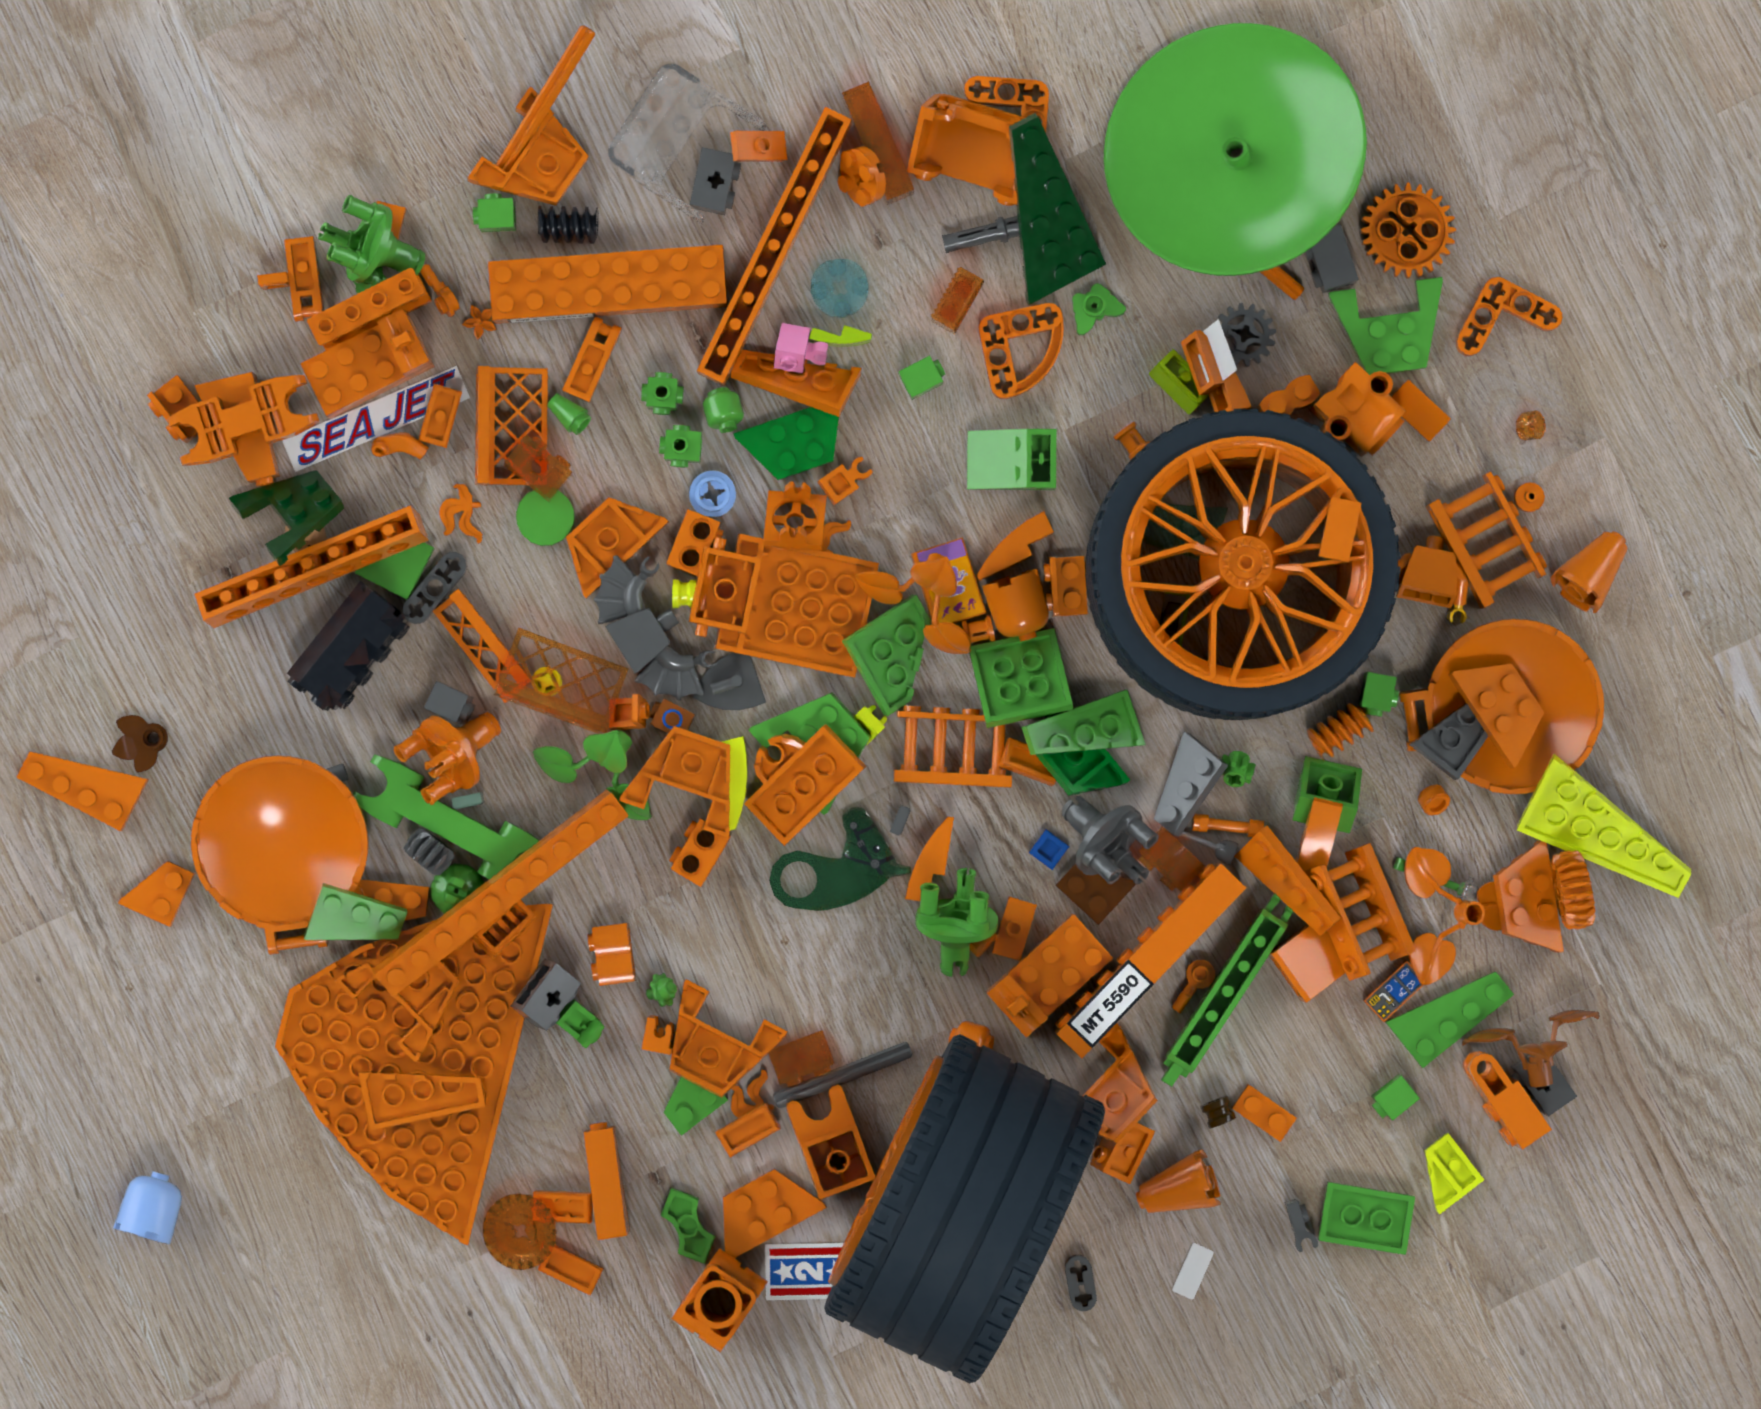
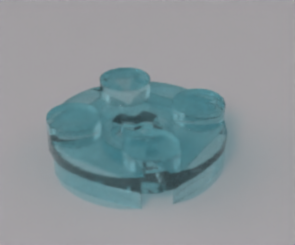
M849 259L829 260L821 264L814 272L811 280V295L815 305L826 315L846 318L857 313L867 301L869 284L864 270L857 263ZM835 281L837 283L842 281L847 283L845 286L847 293L845 295L841 293L835 295L833 293L835 288L832 284Z

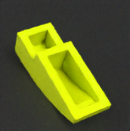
M743 736L722 741L730 745L729 831L735 830L738 826L747 792L748 762Z

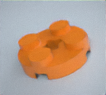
M865 146L842 152L840 162L841 176L838 177L840 190L844 193L847 192L849 197L861 207L880 200L886 188L884 172L879 173L876 165L880 161L877 155Z

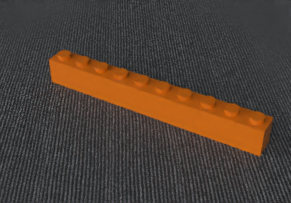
M824 108L697 369L699 375L725 387L731 370L744 348L852 126V119L830 108Z
M606 789L383 960L372 971L392 997L396 996L629 815L614 795Z

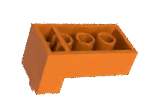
M403 308L376 321L378 325L300 363L328 418L332 419L435 367L409 314Z
M1071 914L985 992L1027 1038L1048 1019L1049 1015L1108 964L1113 957L1076 915Z

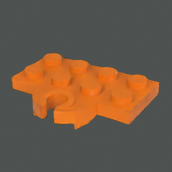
M827 724L822 726L806 743L797 736L789 734L775 735L767 740L769 744L780 749L782 754L780 760L772 759L768 749L764 746H761L757 751L753 766L756 776L763 785L744 804L784 846L867 767Z

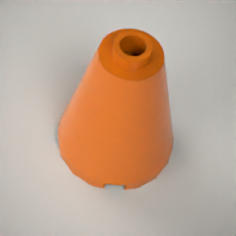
M1615 531L1611 533L1604 532L1554 571L1550 577L1552 585L1555 587L1558 583L1562 588L1559 594L1575 607L1585 612L1592 608L1593 613H1597L1605 601L1628 550L1625 538Z
M1204 1150L1191 1153L1139 1185L1140 1191L1136 1192V1198L1140 1208H1146L1148 1213L1212 1208L1221 1205V1202L1216 1199L1221 1195L1212 1165L1205 1166L1203 1161L1204 1158H1207Z

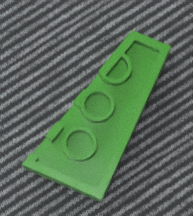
M1128 690L1119 691L1075 707L1073 710L1061 712L1022 727L1031 755L1146 745Z

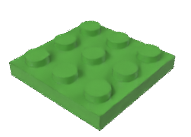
M1054 628L1036 632L1037 637L1021 642L1018 636L970 647L971 652L969 654L987 728L1073 710L1070 690Z

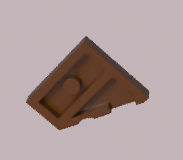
M1074 864L1055 886L1099 925L1136 884L1133 880L1119 877L1113 884H1108L1099 874L1086 875Z

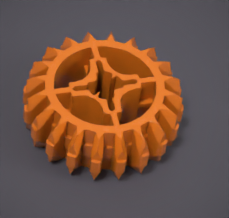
M1569 850L1553 855L1550 862L1557 908L1562 923L1569 930L1584 929L1587 926L1593 925L1596 912L1595 901L1591 886L1592 882L1590 881L1584 857L1579 851Z

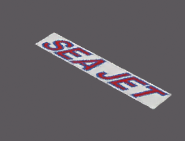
M457 366L313 426L297 436L282 440L295 472L424 418L434 384L462 391L460 402L469 399L470 396Z

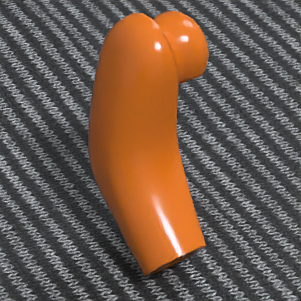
M406 432L379 436L373 440L371 451L376 457L404 452L420 460L429 449L417 438Z

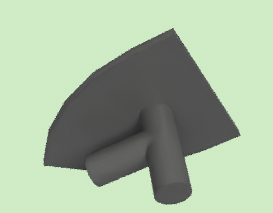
M731 653L720 658L716 662V666L709 668L700 680L704 695H693V698L722 710H743L766 703L751 656Z

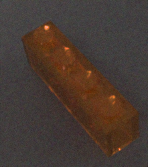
M869 81L842 92L843 102L852 119L862 146L871 149L880 161L876 165L879 173L884 172L886 188L883 196L887 205L913 195L914 187Z

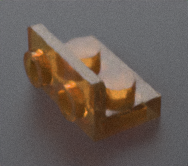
M823 1030L775 1047L768 1053L779 1084L786 1083L787 1087L804 1082L802 1076L812 1072L815 1077L831 1071L830 1065L835 1064Z

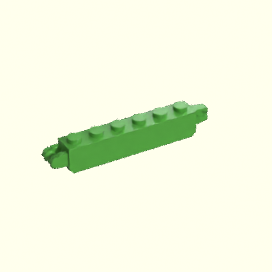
M1276 894L1272 895L1264 909L1261 908L1165 1055L1167 1058L1163 1064L1168 1066V1069L1161 1081L1170 1087L1173 1086L1179 1075L1186 1078L1189 1073H1193L1286 930L1288 926L1286 922L1292 915L1293 910L1286 905L1280 918L1272 915L1273 908L1281 900Z

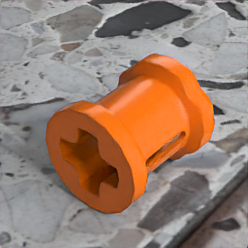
M1135 422L1126 426L1113 437L1116 441L1119 440L1128 451L1130 460L1150 443V441L1146 442L1135 428L1137 424Z
M990 615L985 616L983 620L968 623L966 620L961 621L962 629L968 634L971 644L987 639L991 642L995 641Z

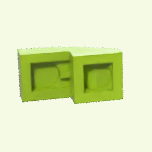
M846 325L843 327L841 336L812 328L809 342H825L828 346L852 347L871 343L872 334Z

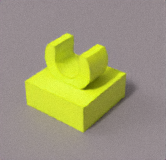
M875 705L870 706L868 709L864 706L854 716L871 735L867 745L885 728L884 724L887 721L886 716L878 720L872 714L877 708Z

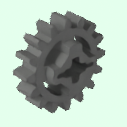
M1239 303L1238 311H1234L1230 306L1227 308L1228 316L1223 314L1218 316V319L1222 322L1221 327L1224 335L1230 338L1235 346L1234 351L1231 349L1230 351L1236 366L1240 361H1243L1245 367H1249L1250 360L1252 359L1255 363L1259 364L1261 362L1260 354L1266 357L1270 354L1266 346L1275 345V341L1269 339V336L1274 335L1276 329L1268 328V325L1273 320L1272 318L1264 320V309L1258 313L1254 312L1255 304H1251L1249 309L1245 310L1243 303ZM1244 316L1242 322L1236 326L1228 325L1232 319ZM1254 320L1260 324L1263 333L1257 332L1253 325ZM1243 328L1247 329V334L1251 336L1245 342L1240 341L1241 336L1236 334V332H1241ZM1251 345L1260 346L1257 351L1251 354H1244L1246 348Z

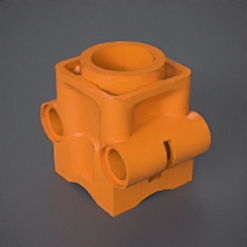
M1356 362L1339 378L1336 388L1325 393L1310 409L1324 423L1321 427L1323 433L1329 432L1332 434L1330 425L1333 423L1338 424L1342 428V436H1335L1334 434L1332 436L1340 442L1345 441L1361 457L1367 452L1373 456L1402 426L1405 421L1401 416L1406 412L1389 395L1393 387L1392 378L1389 374L1377 371L1369 375ZM1371 381L1380 383L1382 393H1376L1371 389Z
M720 1248L711 1258L671 1318L692 1334L694 1332L699 1334L698 1338L719 1352L722 1351L727 1342L732 1338L768 1283L766 1279L747 1266L745 1269L741 1267V1262ZM714 1287L725 1288L733 1294L736 1307L730 1313L716 1315L706 1308L703 1294Z

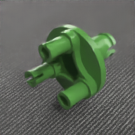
M348 195L343 203L342 211L362 219L358 229L346 232L327 222L323 223L320 231L324 233H319L318 239L332 244L328 249L326 259L345 266L347 277L353 282H364L373 273L375 268L384 266L399 272L413 268L416 275L419 274L423 267L425 253L421 249L418 250L412 245L396 239L391 231L392 211L383 204L375 202L370 204L352 195Z
M967 868L957 870V892L954 893L953 898L938 900L939 886L935 883H924L920 886V907L916 912L915 925L923 935L941 942L940 969L944 975L950 977L953 976L954 962L955 966L960 967V975L964 976L969 968L970 944L991 937L998 929V916L993 909L988 907L989 894L983 891L974 892L976 871L971 868L969 875H967Z

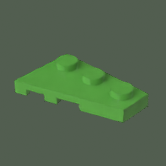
M323 883L304 940L398 939L407 915V909Z

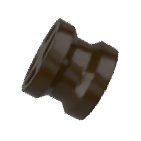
M1228 1096L1217 1098L1200 1106L1202 1112L1208 1117L1207 1125L1209 1129L1236 1118L1235 1113L1229 1109Z

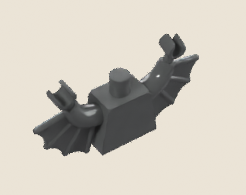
M615 555L609 570L599 575L601 588L597 596L594 597V601L599 608L598 624L622 618L605 627L634 673L639 672L648 664L635 678L636 683L648 686L655 696L669 694L676 697L678 701L689 694L703 696L704 690L694 668L695 665H700L704 668L716 666L717 663L707 664L705 662L706 654L716 652L705 650L699 656L693 657V654H678L669 646L671 641L665 632L679 624V621L670 608L655 617L650 608L645 609L642 599V591L647 584L646 579L656 574L659 569V563L654 570L649 571L646 569L645 564L650 557H646L640 565L641 572L637 576Z

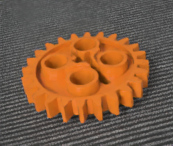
M1410 182L1406 183L1404 191H1401L1398 184H1395L1393 186V194L1385 188L1382 191L1384 199L1378 196L1373 198L1377 207L1369 205L1366 207V211L1371 214V217L1364 216L1361 219L1363 223L1368 224V227L1360 230L1361 234L1368 235V238L1363 240L1361 244L1371 246L1366 256L1374 254L1377 256L1373 263L1374 266L1381 262L1385 264L1383 273H1386L1391 267L1394 269V277H1397L1401 271H1404L1406 279H1409L1414 270L1419 278L1423 274V267L1431 273L1434 270L1432 262L1440 266L1443 261L1439 255L1448 256L1450 254L1445 245L1454 244L1455 240L1448 237V234L1455 233L1456 228L1449 227L1448 223L1452 222L1455 218L1454 216L1445 215V212L1450 208L1449 205L1443 207L1439 205L1443 198L1442 196L1436 199L1431 198L1432 188L1424 194L1422 193V184H1419L1415 191H1412ZM1409 203L1413 205L1415 215L1413 217L1404 216L1400 210L1402 204ZM1389 212H1393L1401 224L1391 218ZM1382 224H1390L1394 228V236L1391 238L1382 236L1380 226ZM1411 225L1414 228L1411 232L1412 235L1409 234L1405 237L1402 234L1404 227ZM1422 225H1433L1436 235L1432 238L1425 237L1421 231ZM1415 238L1424 243L1427 249H1422ZM1405 244L1413 246L1415 257L1405 258L1401 254V246Z

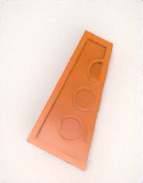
M742 350L731 370V378L840 417L861 376L862 368L851 366V370L837 368V364L825 363L824 366L808 364L806 359L803 373L788 372L774 368V354Z

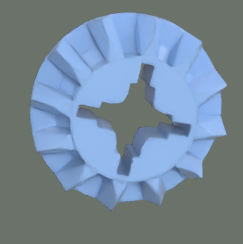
M706 471L699 474L693 480L689 490V498L693 508L698 513L707 517H720L731 510L736 500V489L732 480L726 474L719 471ZM708 482L711 483L715 490L720 489L721 491L725 489V492L717 496L718 506H715L711 499H700V497L708 493Z

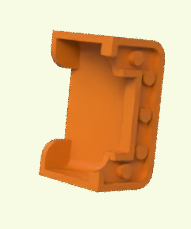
M935 94L921 105L907 172L915 174L917 179L923 181H931L932 178L943 174L994 190L993 196L1002 205H1017L1009 126L1021 121L1025 117L952 95Z

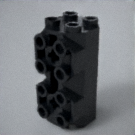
M362 581L357 584L287 672L290 676L287 682L299 692L306 693L308 691L313 697L310 700L322 710L329 711L330 708L332 710H337L338 708L345 710L355 698V695L352 693L357 686L361 685L363 687L374 674L369 670L375 661L382 663L392 651L389 648L395 639L400 641L410 629V626L406 624L409 618L404 614H400V610L376 591L367 588L368 585Z

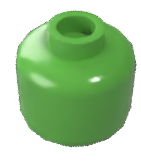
M721 387L708 392V397L703 401V410L708 426L712 429H719L721 433H728L737 429V424L744 418L739 395L734 391H730L728 387Z

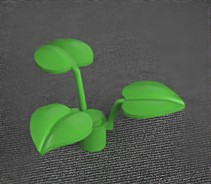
M614 730L608 733L589 735L583 742V748L587 756L577 763H573L572 756L567 751L558 747H538L532 752L541 769L549 777L561 783L573 782L577 778L575 769L581 768L590 760L598 762L600 766H604L607 770L614 773L612 779L613 787H607L606 789L614 795L629 815L627 818L634 820L651 819L648 801L644 809L619 801L621 794L629 785L626 783L619 784L618 782L620 773L627 767L626 752L632 745L631 738L625 732Z

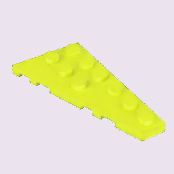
M1553 754L1517 824V831L1565 851H1579L1586 860L1679 898L1691 876V869L1569 765Z

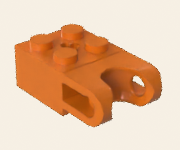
M1473 1051L1465 1057L1462 1064L1463 1069L1485 1102L1481 1107L1491 1121L1499 1122L1502 1128L1498 1132L1508 1145L1510 1144L1512 1147L1516 1146L1523 1150L1552 1130L1520 1082L1511 1077L1509 1078L1492 1055L1482 1051ZM1484 1061L1486 1069L1483 1073L1478 1074L1477 1066L1480 1062Z
M839 1084L832 1086L828 1092L831 1111L823 1120L809 1118L804 1112L802 1105L797 1101H791L786 1104L788 1116L819 1200L875 1179L844 1091ZM837 1154L839 1158H845L846 1163L842 1164L843 1169L837 1170L835 1166H830L829 1161L833 1160L831 1155Z

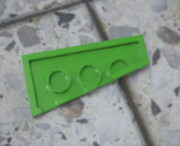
M1494 971L1426 1004L1411 1009L1400 1016L1385 1021V1023L1421 1068H1424L1514 994L1497 972Z

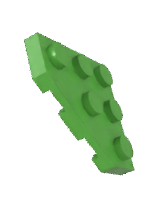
M913 594L842 640L885 716L891 715L912 701L914 693L912 687L916 671H919L924 650L922 648L924 641L923 629L926 625H930V618L918 596Z

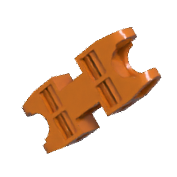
M305 375L275 377L250 385L248 388L252 400L224 409L221 398L216 396L191 404L167 419L169 427L185 425V427H194L198 433V442L195 447L189 450L190 453L180 457L182 466L209 464L239 455L234 440L262 431L266 443L273 444L297 436L319 423L317 413L306 416L294 414L288 406L289 398L297 391L296 388L307 384Z

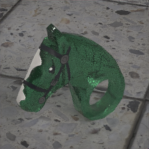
M853 807L842 816L843 827L846 831V842L841 858L823 857L799 850L782 855L772 866L769 882L774 896L785 906L795 909L823 911L856 902L874 892L889 878L911 873V867L896 863L889 845L869 814L863 808ZM798 861L809 864L817 876L815 889L811 894L801 898L790 896L781 885L782 871L790 863Z

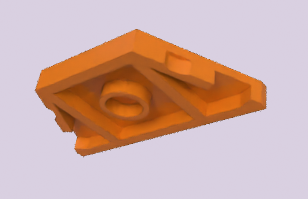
M608 497L566 536L583 596L587 599L601 586L599 575L609 570L615 555L626 563L669 521L662 516Z
M1513 664L1450 672L1448 676L1509 768L1516 767L1544 711Z
M1539 840L1527 852L1513 859L1508 867L1502 868L1493 875L1502 934L1522 939L1529 944L1545 947L1552 952H1564L1548 847L1546 842Z
M774 1168L723 1196L725 1252L736 1258L824 1210L827 1206L823 1201L814 1197L803 1187L794 1183Z

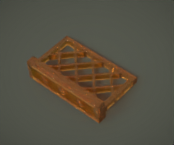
M518 627L493 695L588 731L603 734L607 733L611 716L629 668ZM521 636L533 640L538 651L523 658L518 648ZM539 643L545 644L548 647L542 649ZM552 648L561 650L565 662L550 668L543 652ZM515 653H516L517 656H518V658H519V660H517V661H515V662L512 663L513 658H514ZM567 653L572 654L576 657L569 660ZM540 654L547 670L532 677L525 661ZM580 658L588 660L593 672L578 678L571 663ZM521 663L528 679L520 683L507 680L509 669ZM594 663L604 667L597 670ZM568 665L574 681L559 687L552 671ZM608 668L620 672L617 683L609 688H605L599 673ZM549 674L555 689L545 694L538 691L534 679ZM595 675L602 691L587 697L580 681ZM530 682L532 688L526 687L523 684ZM576 684L583 699L572 704L565 700L561 690ZM614 689L612 697L610 699L608 691ZM557 692L560 699L551 695ZM604 694L608 702L605 716L594 712L589 700ZM585 702L588 709L580 707L578 705Z

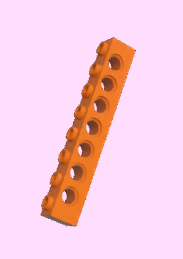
M410 505L287 556L288 560L281 566L276 561H273L194 595L203 621L216 628L429 541L420 514Z

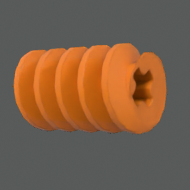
M1351 703L1347 704L1348 714L1339 709L1336 711L1338 720L1328 716V727L1322 722L1317 723L1318 733L1311 728L1307 730L1309 741L1323 761V753L1334 757V746L1343 751L1344 740L1353 745V734H1356L1361 739L1364 738V727L1370 732L1374 731L1372 724L1359 706L1357 708Z

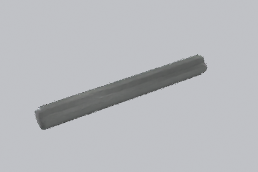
M902 1042L777 1091L773 1094L776 1106L784 1108L788 1102L802 1101L830 1090L834 1085H843L912 1057L911 1048L907 1042Z

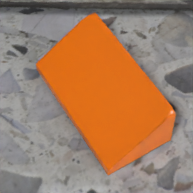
M1407 380L1392 396L1406 410L1401 417L1428 442L1451 420L1445 412L1410 380Z

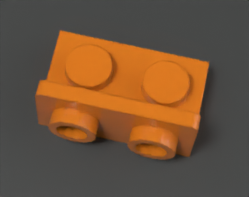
M178 375L157 391H151L147 394L151 400L148 403L150 409L158 418L163 415L167 422V419L176 412L199 402ZM168 425L165 427L176 441L181 439L188 443L198 435L194 427H185V425L169 427Z
M1084 556L1049 557V564H1044L1045 582L1050 581L1051 593H1046L1045 597L1048 610L1052 611V617L1088 615Z
M1136 1123L1117 1144L1102 1137L1099 1145L1093 1151L1090 1165L1112 1177L1131 1184L1155 1131L1140 1123Z

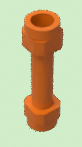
M1196 813L1193 816L1192 831L1207 832V830L1236 832L1245 833L1247 837H1254L1264 828V821L1249 819V822L1215 819L1209 818V815Z

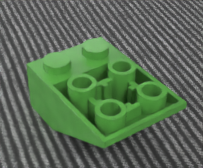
M1057 429L968 431L967 490H1055Z

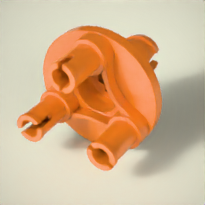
M489 712L479 715L462 727H454L439 716H429L421 722L418 728L413 730L410 737L394 746L393 750L401 762H406L422 749L426 750L431 760L424 763L425 769L434 768L428 774L432 778L439 776V779L423 788L421 795L426 803L433 805L449 792L454 793L460 788L467 790L479 782L480 770L475 758L477 751L487 745L496 735L498 737L501 733V727L497 719Z

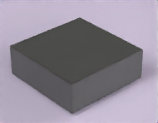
M900 805L890 830L891 833L898 836L902 834L911 811L910 808Z

